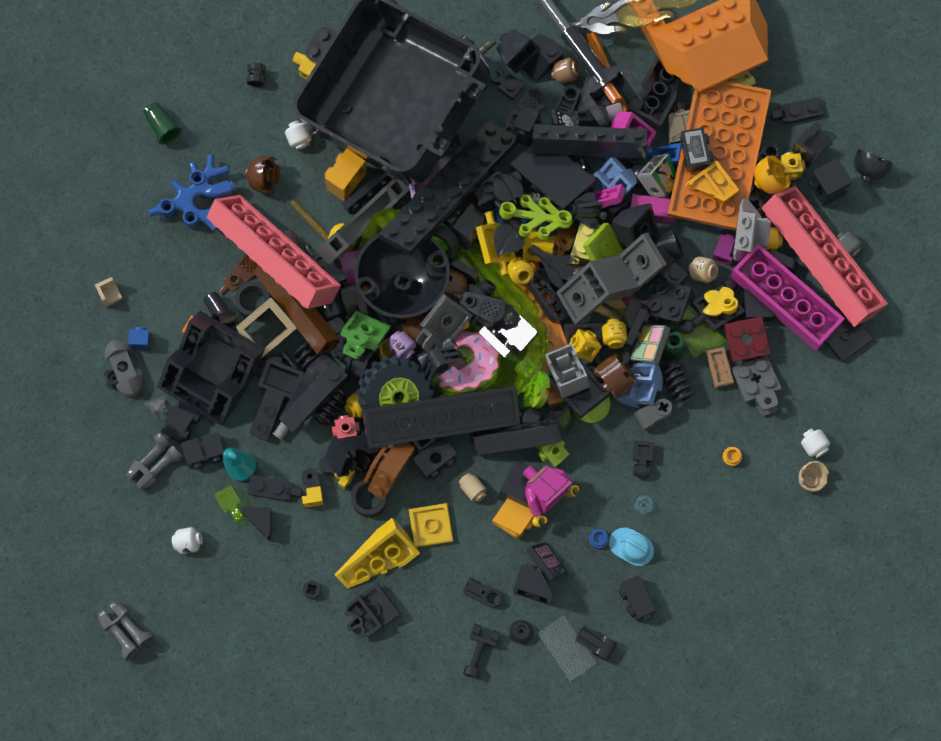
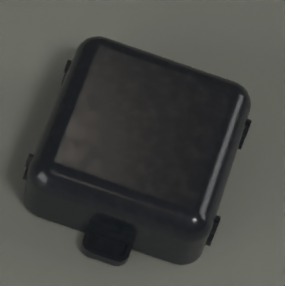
M357 0L337 32L328 27H322L317 30L308 44L305 55L309 61L316 65L296 95L293 107L296 115L315 137L319 139L323 137L345 150H350L363 160L386 172V175L395 181L399 179L407 184L417 185L426 181L439 160L444 159L452 139L482 93L487 90V83L490 79V67L471 39L464 35L459 37L399 6L395 0Z

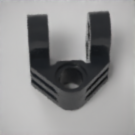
M451 335L441 340L444 347L434 349L429 353L424 351L417 355L421 367L428 377V381L434 386L443 381L441 375L453 366L459 371L467 366L466 360Z

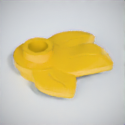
M722 287L720 292L710 290L704 294L705 300L709 303L703 310V313L706 315L733 314L737 310L738 301L734 298L733 290L728 287Z

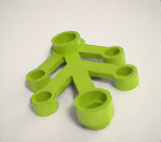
M529 195L521 197L520 205L525 208L528 207L532 211L518 210L511 202L502 203L499 210L503 219H510L512 217L533 219L529 223L520 226L519 234L522 237H528L531 230L547 221L552 223L546 227H540L537 234L540 239L546 240L551 232L559 227L569 228L573 222L572 216L568 211L557 210L550 203V200L545 197L540 198L538 205L532 201ZM543 210H548L551 214H546Z

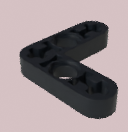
M570 259L569 264L574 266V262ZM544 267L534 272L533 278L526 285L547 318L552 323H560L566 317V310L550 285L553 283L547 276ZM542 294L549 295L551 301H544L542 298ZM554 312H555V313H556V312H559L560 315H556V316H555V315H554Z

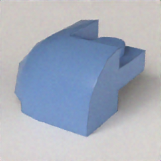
M611 157L593 175L596 179V189L592 192L622 184L626 189L624 198L637 183V178L631 168L626 169L616 157Z
M633 364V367L630 369L637 378L638 384L616 400L640 408L641 404L653 405L657 391H662L663 377L661 370L657 364Z

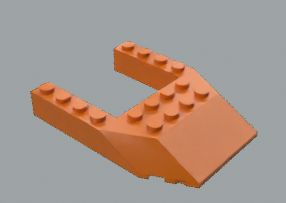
M627 0L631 13L665 70L669 74H674L681 78L682 82L692 85L699 92H703L768 62L767 22L756 0H719L668 24H665L652 0Z

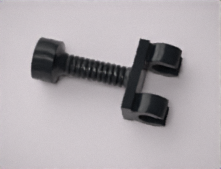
M474 623L469 639L478 642L470 665L465 666L463 671L464 675L474 679H478L480 673L477 666L485 645L495 648L500 632L493 630L490 640L479 637L481 625Z

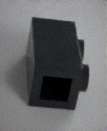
M639 575L620 584L621 589L618 591L622 600H627L629 604L627 610L631 618L635 617L636 621L642 620V622L653 618L652 614L656 610Z

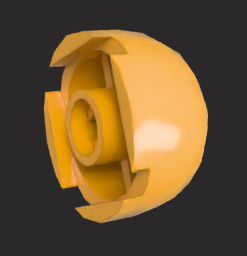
M773 155L762 159L755 167V185L758 189H762L769 194H777L789 188L790 178L789 175L785 176L783 172L785 169L784 165Z

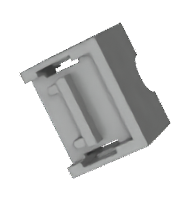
M572 343L545 354L548 368L554 377L562 398L589 388L587 374L579 361Z

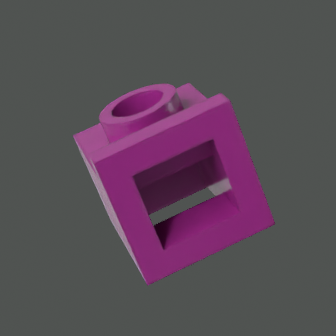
M721 234L712 260L730 266L734 256V242L736 238L729 234Z

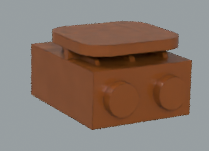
M407 442L394 444L388 451L389 445L383 446L371 464L364 482L368 483L371 477H373L368 491L372 492L375 496L385 500L404 471L415 449L414 446Z

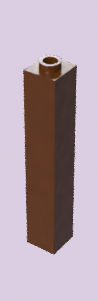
M258 265L253 273L317 354L331 352L339 338L316 308L307 309L303 307L295 297L288 294L284 287L276 283L275 279L264 272L262 267Z

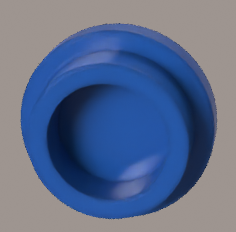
M602 529L593 530L589 536L590 544L598 549L605 547L609 540L608 534Z

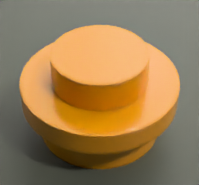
M729 447L723 452V461L729 466H736L742 460V453L736 447Z

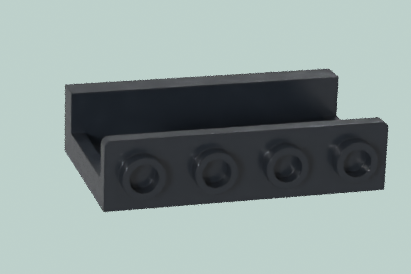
M533 144L510 163L511 172L517 170L525 186L534 193H538L540 198H548L550 203L559 211L565 210L569 212L570 205L576 199L583 196L589 189L591 191L596 189L595 177L589 172L586 173L578 162H573L568 155L532 153Z

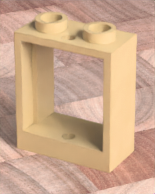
M269 298L236 327L237 333L256 343L244 329L268 308L275 313L287 329L264 347L265 350L262 357L296 329V326L272 298Z

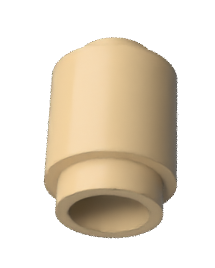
M467 473L459 480L460 488L472 502L475 500L479 502L486 496V487L475 475Z

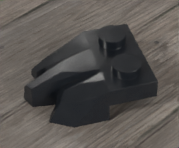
M375 583L363 594L358 595L349 602L344 614L346 616L352 615L353 617L347 624L348 631L361 628L360 636L362 639L381 630L401 613L379 583Z

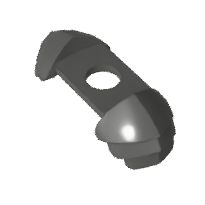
M111 340L105 349L104 357L105 360L109 359L119 382L116 387L125 397H136L143 390V379L141 375H136L127 353L131 349L122 341ZM120 362L128 364V369L125 372H120L117 369Z

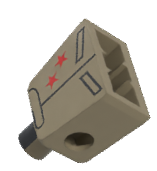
M683 102L675 103L673 105L674 113L668 115L669 145L681 143V131H685L690 110L685 111Z

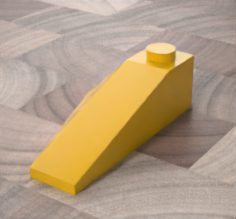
M391 518L369 537L335 573V576L348 589L368 581L372 576L380 573L385 574L387 570L397 566L398 568L405 566L419 555L420 552L404 529Z

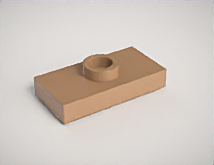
M725 347L707 350L705 353L714 387L720 388L733 385L734 380Z

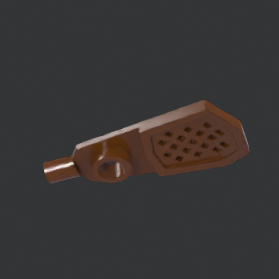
M573 224L569 228L559 227L556 230L557 254L563 256L565 251H569L577 235L578 229Z
M245 254L224 279V286L218 291L224 295L229 290L234 291L256 276L253 272L258 266L257 263L251 262L250 257ZM237 277L238 280L237 282L233 283L231 282V278Z

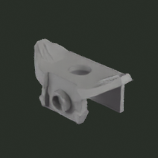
M743 199L740 204L733 259L735 261L743 259L749 252H752L757 244L763 248L768 247L771 221L768 218L762 219L759 212L748 199Z

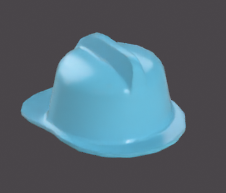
M619 528L610 536L609 547L611 551L628 563L635 566H643L652 559L654 547L651 541L640 533L629 528Z

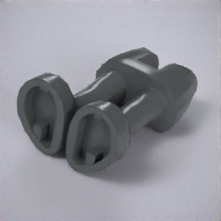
M159 432L154 436L155 446L139 462L135 460L126 474L130 481L134 480L141 472L145 474L136 484L140 491L156 483L155 477L172 462H179L184 458ZM167 450L166 454L149 470L147 467Z
M113 601L109 606L114 614L116 613L118 616L114 621H111L110 617L103 610L97 616L103 630L110 631L119 641L122 647L121 656L125 661H128L138 653L139 649L118 625L122 624L140 648L150 644L154 640V636L150 632H144L137 628L128 617L129 610L118 602Z

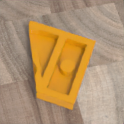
M715 161L687 182L689 186L723 203L740 192L718 161Z

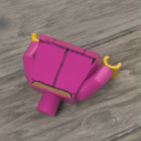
M529 466L523 472V475L529 480L525 488V495L531 513L535 516L532 520L535 527H540L539 519H541L543 524L547 523V518L541 516V513L545 514L564 495L575 497L573 492H579V487L572 485L573 482L564 470L544 466L537 472L532 466Z

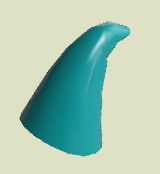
M233 447L224 450L223 463L231 479L243 481L254 473L256 462L251 454Z

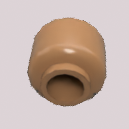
M566 58L554 63L551 74L553 79L557 80L559 84H567L577 80L578 75H580V67L577 61Z

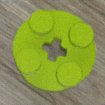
M532 369L526 381L522 382L521 392L524 393V404L526 407L541 408L548 398V395L545 394L546 388H550V380L546 372Z

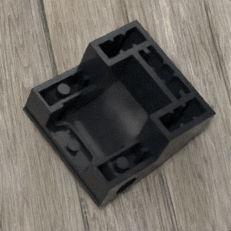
M199 311L189 320L179 349L167 359L157 388L222 426L247 390L265 348L204 312Z

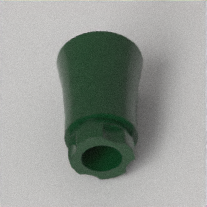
M153 102L144 109V115L156 134L159 144H168L181 134V128L170 118L159 103Z
M677 331L669 332L661 358L666 362L675 360L678 362L684 356V338Z

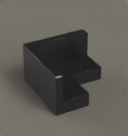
M817 122L809 130L806 129L801 134L792 149V152L795 154L800 153L801 160L804 159L807 168L811 166L831 142L827 136L820 132L822 126Z

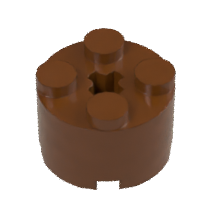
M614 353L594 369V372L600 379H603L604 388L618 399L638 384V380L628 365L626 366L622 362L624 360L617 353Z

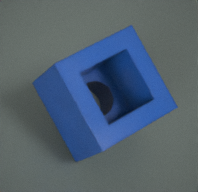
M144 327L129 329L128 344L130 348L150 350L151 334L149 330H146Z

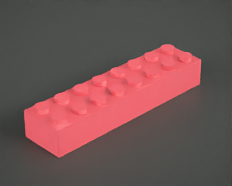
M796 186L775 194L762 207L766 216L777 227L778 231L787 240L789 246L794 249L800 260L808 267L812 275L822 285L824 291L829 294L835 305L840 308L854 327L875 317L888 305Z
M241 195L214 200L206 218L215 227L219 228L227 238L231 239L240 250H243L252 261L262 267L264 272L273 277L276 283L284 287L288 294L295 297L303 307L309 309L333 302L341 285Z

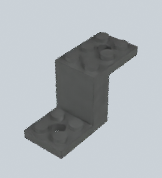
M644 233L620 255L590 261L556 293L574 324H579L602 303L632 296L667 264L649 234ZM642 255L645 258V264L641 261ZM578 293H579L580 296H581V302H579V300H578V298H577V297H578Z

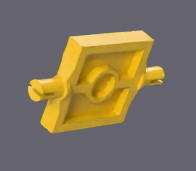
M493 211L486 212L485 216L488 224L476 227L485 264L499 265L501 276L507 275L506 263L516 258L515 252L501 256L497 255L494 246V232L501 224L495 222Z

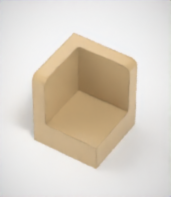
M113 277L95 284L105 307L123 300Z

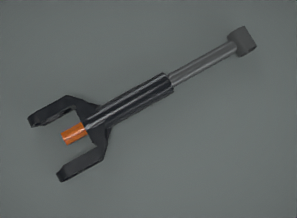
M539 0L562 32L561 39L589 77V83L585 88L582 101L601 127L610 128L608 119L594 101V98H599L605 93L612 104L619 103L622 97L614 86L621 82L623 77L640 100L645 102L650 99L628 67H604L577 27L570 26L553 0Z

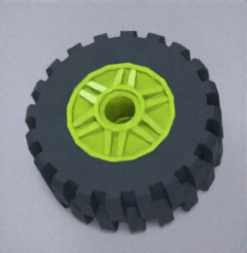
M392 356L390 359L387 357L381 358L379 363L373 362L371 364L373 367L363 372L365 377L360 378L359 384L361 386L357 389L358 403L362 409L429 399L434 395V388L428 381L425 371L414 361L412 362L408 358H400L398 356Z

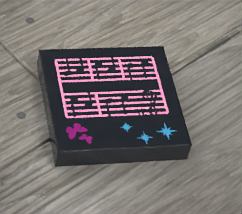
M546 542L530 546L526 550L548 582L563 578L568 574Z

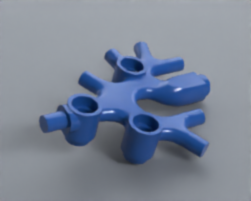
M213 155L207 156V164L204 171L198 169L196 162L190 163L191 174L189 178L192 185L190 187H183L177 180H174L171 186L177 191V196L172 200L168 198L163 199L159 204H156L157 207L149 209L150 217L160 214V216L163 215L169 218L174 216L176 210H182L184 212L183 220L188 228H196L199 222H204L213 232L216 231L218 228L206 218L211 208L206 210L196 208L194 199L199 195L210 198H222L231 195L235 191L232 181L225 180L214 185L209 184L211 178L229 173L227 165L215 168V156Z

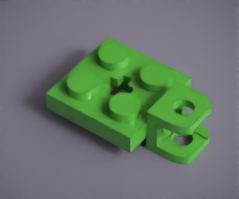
M355 311L342 328L340 334L347 338L343 353L358 359L363 355L366 348L375 351L389 333L391 326Z

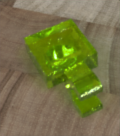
M231 485L214 495L224 513L230 510L236 522L243 519L242 514L237 508L241 501Z

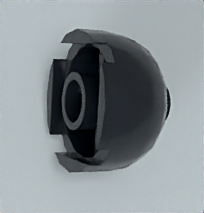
M860 149L857 150L854 158L856 172L861 174V179L871 182L872 179H883L889 173L893 164L889 160H884L879 156Z

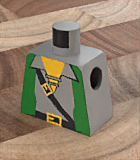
M669 154L654 155L637 177L651 197L671 199L676 177Z

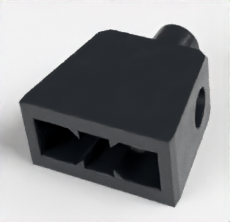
M515 29L509 34H502L500 36V43L496 47L504 63L515 74L540 50L529 37Z

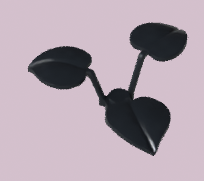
M497 174L494 176L492 185L494 196L501 202H510L512 200L516 207V199L523 196L521 183L516 178L507 174ZM543 210L546 214H551L548 210ZM512 217L509 220V225L501 224L496 228L494 232V246L498 256L517 252L523 247L524 237L519 234L520 226L523 224L522 221L515 220ZM545 221L536 227V231L538 232L540 227H546L552 222ZM554 230L553 232H551L549 234V237L556 236L557 231Z

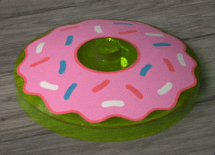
M462 330L454 340L466 360L467 366L460 371L453 366L441 375L443 379L441 383L436 386L432 385L438 391L447 395L485 390L494 383L502 368L501 353L479 331Z

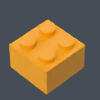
M348 149L337 156L335 165L329 167L324 175L327 191L344 202L367 174L365 160Z

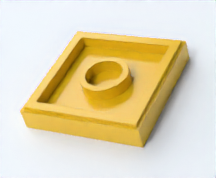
M447 503L409 509L413 540L416 548L453 542Z

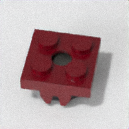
M762 316L724 324L732 362L770 354Z

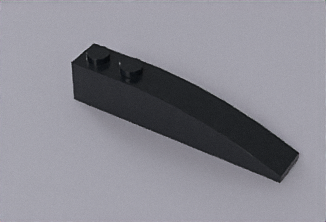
M656 56L641 83L650 99L644 102L635 94L626 112H633L650 127H661L677 97L681 78L674 74H669L658 56Z

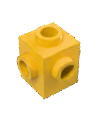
M788 152L781 155L780 161L785 167L783 170L785 176L789 175L790 180L801 178L802 172L805 171L804 159L801 160L800 153Z
M578 329L569 343L573 344L578 358L590 362L593 361L601 348L596 335L589 330L583 331Z

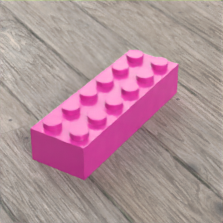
M759 244L732 270L730 277L743 289H748L775 313V316L816 352L842 325L845 319Z

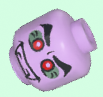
M397 331L388 339V349L394 356L410 359L415 354L416 342L407 332Z

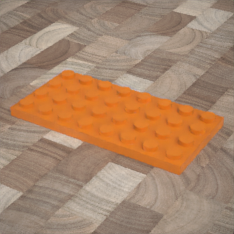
M730 81L722 82L703 92L694 90L686 130L704 127L705 134L708 133L709 136L708 151H712L713 162L711 164L718 161L740 192L723 203L689 186L687 182L701 171L687 173L681 150L667 216L737 231L741 201L743 199L749 200L771 90Z

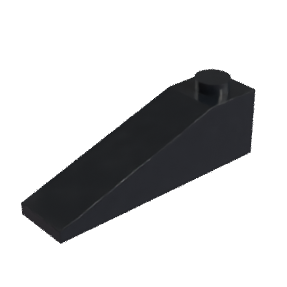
M323 353L306 370L279 420L293 433L349 382L348 375Z

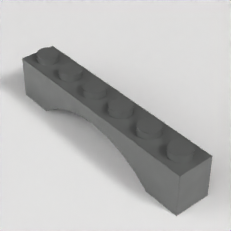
M399 179L396 181L392 180L348 222L316 250L317 253L328 264L332 263L410 189L403 181Z

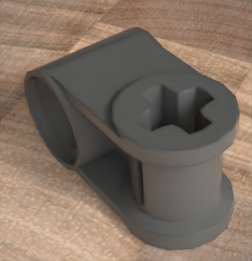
M660 399L654 402L653 405L645 406L635 412L634 415L643 431L650 429L669 417L672 404L667 399ZM660 405H662V407H667L665 413L663 410L659 411Z

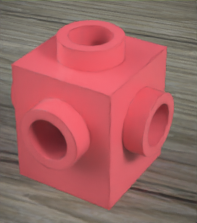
M349 415L339 417L338 420H335V426L332 427L333 436H337L338 439L357 436V434H360L359 422H355L354 417ZM349 427V429L346 430V431H344V430L342 429V428Z

